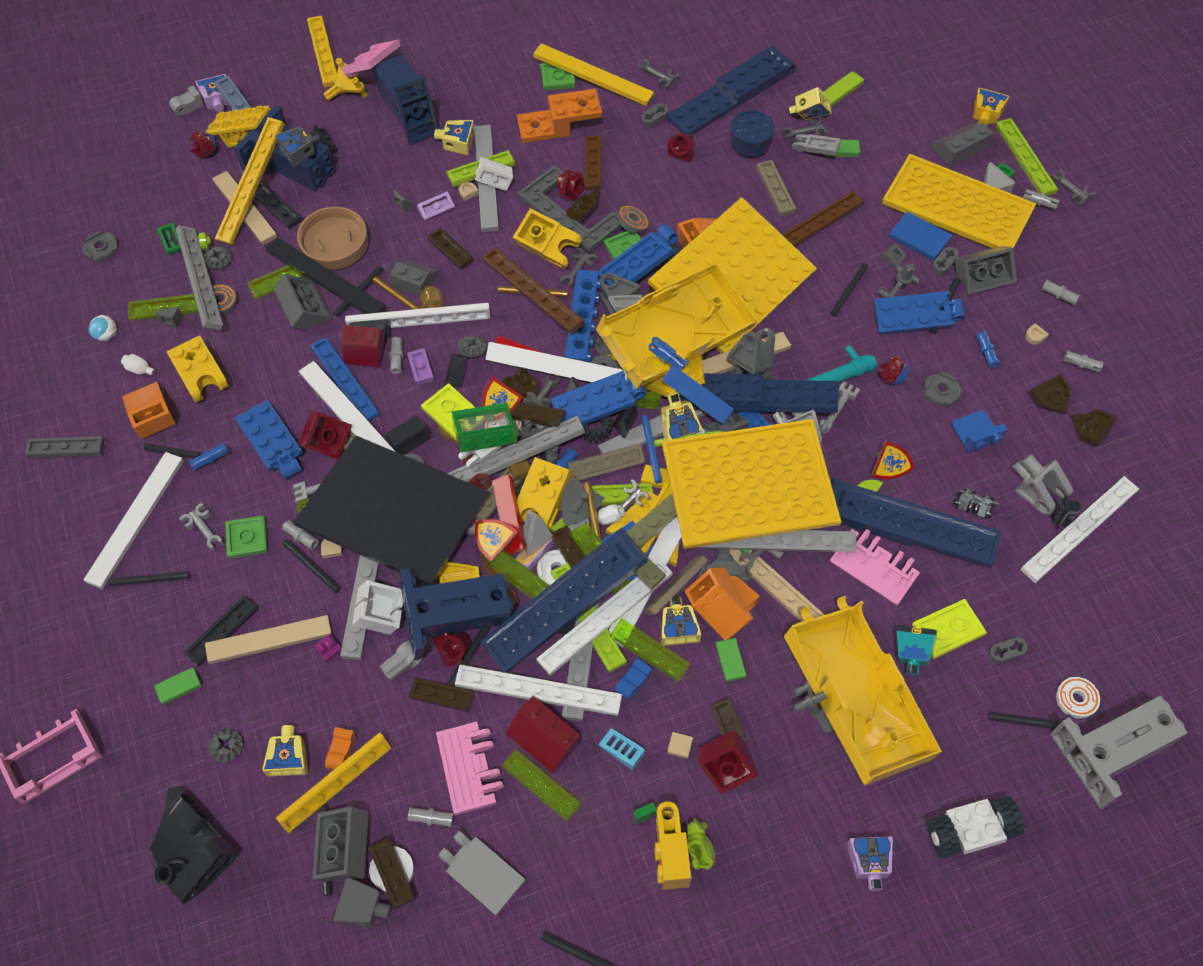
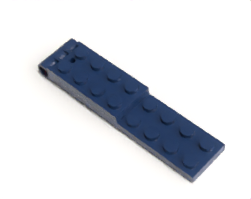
M774 46L769 49L767 48L718 78L716 85L667 114V120L681 133L692 136L787 75H791L796 69V64Z
M704 373L705 383L702 386L731 406L733 411L809 412L814 410L815 413H838L839 381L764 380L763 374ZM679 395L680 401H689L682 395ZM691 403L694 410H701L696 405Z
M840 479L831 480L842 525L864 532L867 529L871 531L870 534L912 547L914 543L992 568L1002 531L856 486Z
M623 528L617 530L610 538L482 639V644L503 672L508 673L570 622L573 624L635 574L639 568L646 564L648 557Z

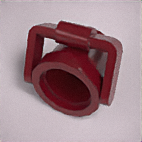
M679 133L669 138L667 145L668 155L690 162L694 157V138L690 134Z
M565 170L559 176L557 187L560 190L559 195L576 200L584 188L583 173Z
M448 631L434 638V643L447 667L463 662L462 657L470 647V639L465 633L450 634Z

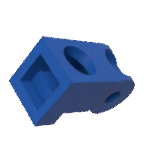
M637 658L630 670L618 682L615 691L622 694V697L629 701L650 679L652 668Z

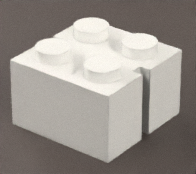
M366 580L358 587L356 605L358 606L354 610L352 625L390 635L400 625L402 611L399 609L403 605L401 589Z

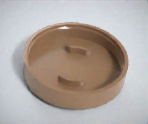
M327 207L313 212L304 219L297 233V241L301 252L329 270L345 268L358 261L364 255L369 242L366 225L361 216L344 207Z

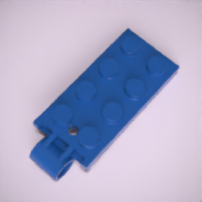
M661 225L657 230V235L654 232H650L598 271L599 278L601 279L602 275L606 273H613L635 283L675 253V250L670 245H673L678 240V234L668 225ZM608 279L604 281L606 285L614 284L613 281Z
M950 291L874 299L878 334L955 326V321L965 318L963 301L961 299L949 301Z
M621 371L553 397L551 401L554 408L565 409L567 415L562 422L578 416L581 424L585 425L636 405L635 400L645 397L647 393L644 386L636 389L630 379L626 381L625 373Z
M268 400L234 417L269 472L278 467L283 478L286 480L302 471L295 458L303 454V452Z

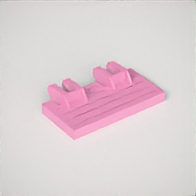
M399 39L372 45L368 52L354 58L355 62L342 67L345 77L359 76L367 69H371L401 46Z
M866 529L856 542L855 553L835 552L830 559V563L898 606L920 572L912 568L908 575L906 574L915 561L913 558L908 559L902 571L896 568L899 561L903 558L904 553L902 551L897 554L891 564L888 563L893 555L880 546L876 548L881 540L878 536L873 539L868 549L862 546L871 532Z
M473 722L436 732L454 815L496 805L494 793L486 796L484 794L502 789L504 787L503 782H494L482 786L481 781L499 776L500 770L488 769L485 753L475 755V753L491 749L494 746L493 742L486 741L475 745L472 743L474 740L491 735L490 729L479 730L478 723Z

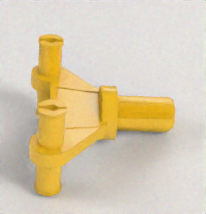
M341 58L336 59V63L339 66L337 78L334 81L335 85L324 93L326 99L331 100L340 92L342 94L345 92L360 93L363 98L366 97L367 92L365 91L364 84L357 77L353 79L352 77H345L342 67L347 64Z

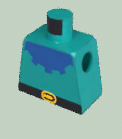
M897 625L898 657L900 663L907 664L906 674L918 676L920 665L929 666L937 640V630Z

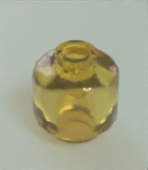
M433 286L424 288L420 293L422 309L444 307L441 290Z

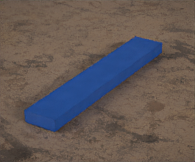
M325 337L310 345L312 351L340 391L366 420L370 422L379 417V411L328 339Z

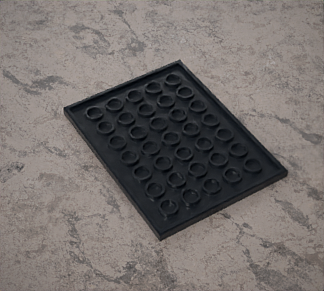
M356 435L293 523L296 527L401 573V570L410 569V575H414L415 580L429 586L434 584L490 496V493L487 490Z

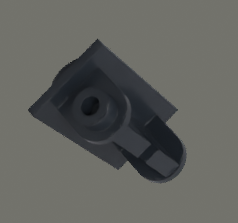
M314 124L313 131L315 130L320 138L318 142L328 146L331 154H335L337 147L330 140L331 138L326 129L318 128Z
M1065 495L1063 500L1059 502L1057 509L1052 513V522L1055 523V530H1058L1061 525L1068 526L1072 523L1075 514L1077 515L1081 510L1080 502L1069 501L1068 495Z

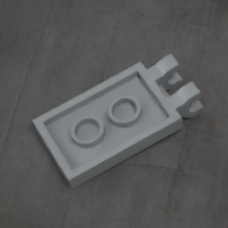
M458 831L453 837L455 842L462 847L458 853L453 856L448 850L443 848L438 854L440 859L450 866L446 873L497 916L526 880L477 837L470 841L462 832Z

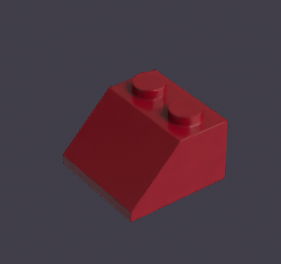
M344 325L341 342L344 363L380 368L385 332L377 328Z
M311 410L298 445L338 460L352 424Z
M736 730L699 748L698 764L721 794L758 776L749 750Z

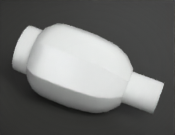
M134 354L124 355L121 360L124 368L132 373L139 375L146 373L151 376L155 373V369L149 367L147 361Z
M615 504L602 508L598 511V522L603 525L618 522L625 514L624 508L621 505Z

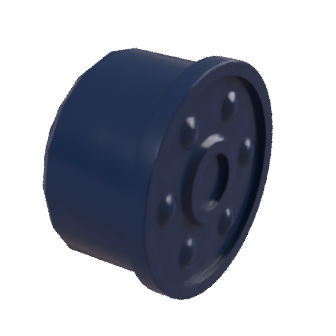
M746 110L738 113L731 122V144L733 149L739 154L748 157L760 156L765 153L770 147L771 138L774 134L775 125L772 118L758 110Z

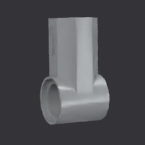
M406 641L398 647L396 654L379 667L386 677L392 681L408 667H415L422 659L414 660L411 642Z

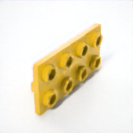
M260 105L254 108L247 107L242 110L234 109L229 112H219L216 115V119L208 126L206 132L211 135L219 134L227 147H235L250 132L249 130L256 129L270 110L269 105Z

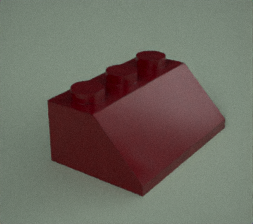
M534 696L518 711L506 732V735L552 774L581 744L580 735Z

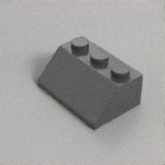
M984 123L968 124L930 143L929 146L951 167L988 148L994 133Z
M999 246L954 258L957 277L961 280L960 282L968 295L1017 282L1013 247Z
M284 274L274 287V291L291 327L307 330L331 320L329 311L314 281Z
M351 806L317 814L312 880L345 882L347 877L353 880L364 879L368 827L367 811Z

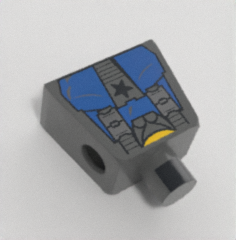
M296 127L275 135L278 147L293 167L315 153L313 143L320 140L315 130L307 134L302 127Z

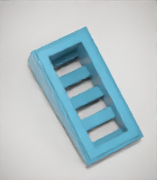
M612 728L599 743L602 749L632 771L645 755V749ZM612 736L615 737L616 739L611 744V746H608L607 743L612 738ZM619 741L622 742L621 746L616 751L614 747L618 744ZM625 746L629 747L624 755L621 754ZM633 750L635 754L631 759L627 758Z

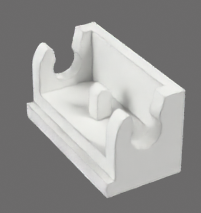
M480 157L479 168L476 167L475 180L507 191L513 179L512 167Z

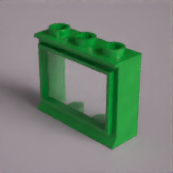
M508 403L451 411L453 428L460 452L517 443V430L509 411Z

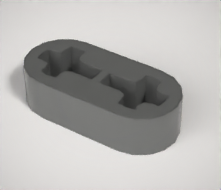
M658 104L644 112L641 116L642 126L652 128L667 118L668 107L665 104Z
M952 247L945 248L934 260L932 272L937 276L945 275L955 264L954 258L958 257V251Z
M1011 638L993 645L988 652V657L994 664H1003L1022 657L1027 651L1028 646L1022 638ZM1014 645L1021 647L1020 650H1010ZM996 650H997L998 653H1001V652H1004V651H1005V653H1003V655L1001 656V658H1000L999 655H996V656H995V654H994V653L996 652Z

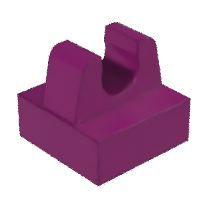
M328 634L314 645L315 650L326 663L341 653L342 649L331 634Z

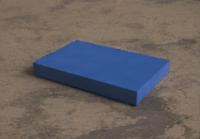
M906 212L890 232L889 237L934 261L951 240L952 235Z

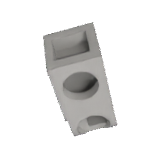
M194 86L187 88L189 92L173 97L170 100L169 105L176 115L183 116L204 106L201 96Z

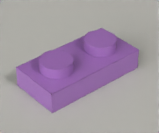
M425 348L408 352L407 355L416 386L433 382L434 378Z

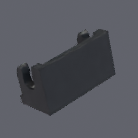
M417 415L385 434L393 450L402 455L409 453L431 439L427 426Z

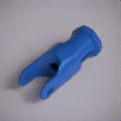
M652 338V343L648 346L649 350L664 363L674 365L682 371L689 360L679 356L674 348L660 338Z

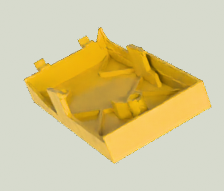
M715 262L645 295L640 301L607 317L604 314L596 331L635 388L638 389L665 375L671 367L669 363H664L649 350L648 346L652 343L653 337L660 338L677 351L676 353L683 359L691 361L751 329L757 319Z
M843 596L837 600L840 610L814 618L810 614V606L802 608L801 616L804 621L792 625L784 635V638L813 692L817 694L824 691L827 699L819 703L865 786L929 762L942 751L891 654H886L880 649L862 613L864 602L860 601L851 607L846 603V596Z

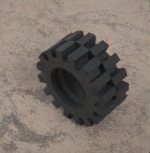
M610 415L595 420L602 423L603 426L600 429H591L588 424L582 425L585 433L581 434L585 441L588 439L589 443L595 440V444L598 443V440L602 443L604 438L608 439L612 433V418Z

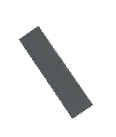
M103 436L28 439L25 456L27 458L102 456L105 439Z

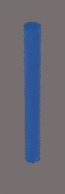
M643 415L641 420L655 483L659 484L662 483V476L648 415Z

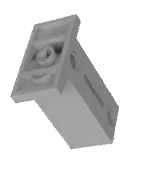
M1159 696L1082 736L1079 726L1070 717L1063 720L1050 735L1099 808L1103 809L1122 795L1118 783L1112 777L1169 748L1186 735L1187 731L1182 721L1177 719L1171 711L1169 703Z

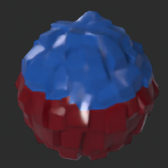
M197 131L190 137V141L196 140L193 143L194 149L190 150L192 153L202 158L212 155L216 148V140L211 134Z
M892 356L889 357L890 362L888 364L882 363L879 373L881 379L886 384L897 385L906 381L909 369L902 357Z

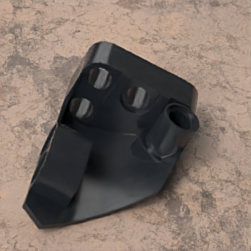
M177 786L167 790L164 813L149 850L157 865L154 872L156 882L166 884L182 904H186L221 876L237 858L238 852L209 822L210 816L182 786Z

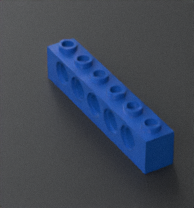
M577 270L572 311L585 321V325L572 335L568 332L565 358L591 362L592 351L589 350L594 344V337L591 335L592 332L595 333L596 322H593V320L597 318L598 307H595L596 303L599 304L600 293H597V291L601 289L598 271Z

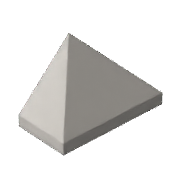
M992 162L988 164L984 175V183L1011 193L1015 182Z
M642 295L608 296V300L616 312L637 303L643 298Z
M527 510L523 529L527 549L524 551L528 554H533L553 535L540 516L531 510Z

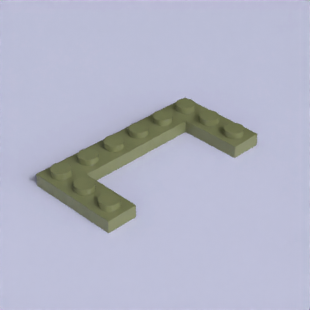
M672 494L626 532L639 548H642L677 517ZM649 558L646 564L634 574L650 590L657 586L666 576Z

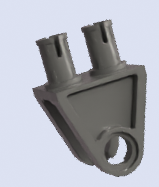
M606 273L600 279V285L603 293L600 295L601 303L608 315H612L616 311L605 296L608 298L611 295H640V286L618 275ZM608 279L613 281L614 284L606 285L604 281Z
M770 328L760 329L757 333L748 332L741 337L727 355V359L735 363L730 374H743L744 369L749 371L748 374H760L772 369L775 334ZM764 332L768 334L767 342H764L762 340V334Z

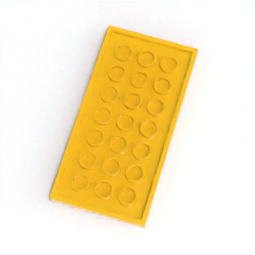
M912 154L908 155L882 200L884 205L904 213L909 212L928 223L990 248L1007 246L1013 247V249L1036 206L1034 202Z

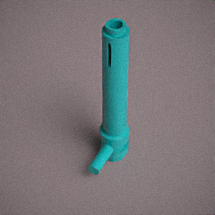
M847 346L845 351L852 358L848 364L806 380L842 382L854 376L859 377L864 373L872 372L877 367V362L873 355L866 354L859 357L852 346Z

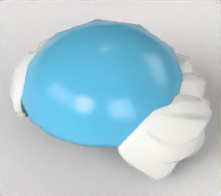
M105 315L97 316L91 320L88 329L91 337L104 342H108L109 339L116 336L118 330L114 320Z

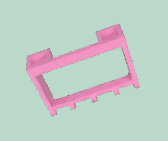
M78 709L70 712L72 718L65 723H62L60 719L56 720L57 727L43 735L40 730L36 732L38 739L26 746H23L21 742L17 743L16 747L18 750L9 756L0 753V769L14 799L20 803H27L102 757ZM77 724L87 747L72 755L73 761L38 782L30 780L19 786L9 764Z

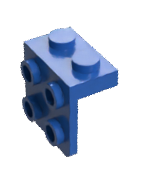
M983 410L953 420L951 424L968 453L1001 442L1007 432L1004 424L995 427L987 413Z

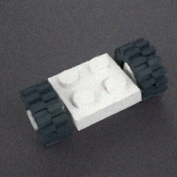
M1011 796L993 800L990 803L988 799L947 810L945 815L927 820V831L930 834L929 839L932 841L931 844L935 848V853L938 854L939 858L944 859L960 854V848L964 854L1005 843L1006 840L1024 835L1025 825L1023 824L1024 818L1021 817L1022 812L1019 811L1018 804H1015V800Z

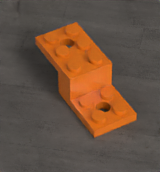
M589 89L549 95V110L518 114L517 121L522 143L570 136V122L602 117L597 90Z

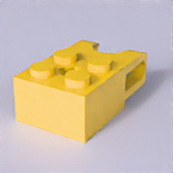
M531 208L513 236L517 246L562 269H566L569 264L567 258L561 254L562 248L567 245L579 247L583 241L579 234Z
M200 335L166 351L195 403L204 399L202 390L207 385H217L220 390L229 387Z
M535 457L517 498L521 523L526 519L527 510L538 512L550 531L559 510L561 511L563 492L570 479L574 478L575 475L569 469Z
M663 802L658 806L656 816L658 842H655L654 853L655 861H660V865H657L658 884L662 883L663 890L688 888L691 882V871L686 832L681 833L677 805L672 802Z

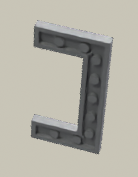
M554 165L518 192V197L535 211L579 234L583 240L580 247L589 254L603 243V240L608 239L622 226L619 224L618 217L616 218L614 211L589 230L577 220L567 216L566 211L545 195L557 186L559 176L564 173Z

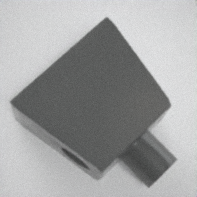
M347 877L333 921L338 925L373 927L376 917L389 918L391 905L381 903L382 894L378 890Z

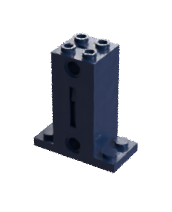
M402 55L385 60L372 67L379 94L404 128L408 144L411 145L434 136L435 129H438L425 75L417 76Z
M276 105L263 118L256 129H252L234 147L242 171H245L268 117L283 121L285 125L282 132L292 129L287 126L282 107ZM318 141L313 143L315 153L295 167L292 166L276 143L266 166L313 191L321 187L335 171L330 148Z
M410 569L401 570L400 587L414 660L422 659L423 652H426V638L439 636L448 631L452 634L498 626L511 617L513 603L512 599H508L509 584L507 579L504 580L503 573L415 588V576L410 575Z

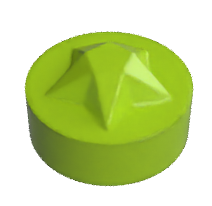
M206 232L199 233L198 239L201 249H210L211 238Z

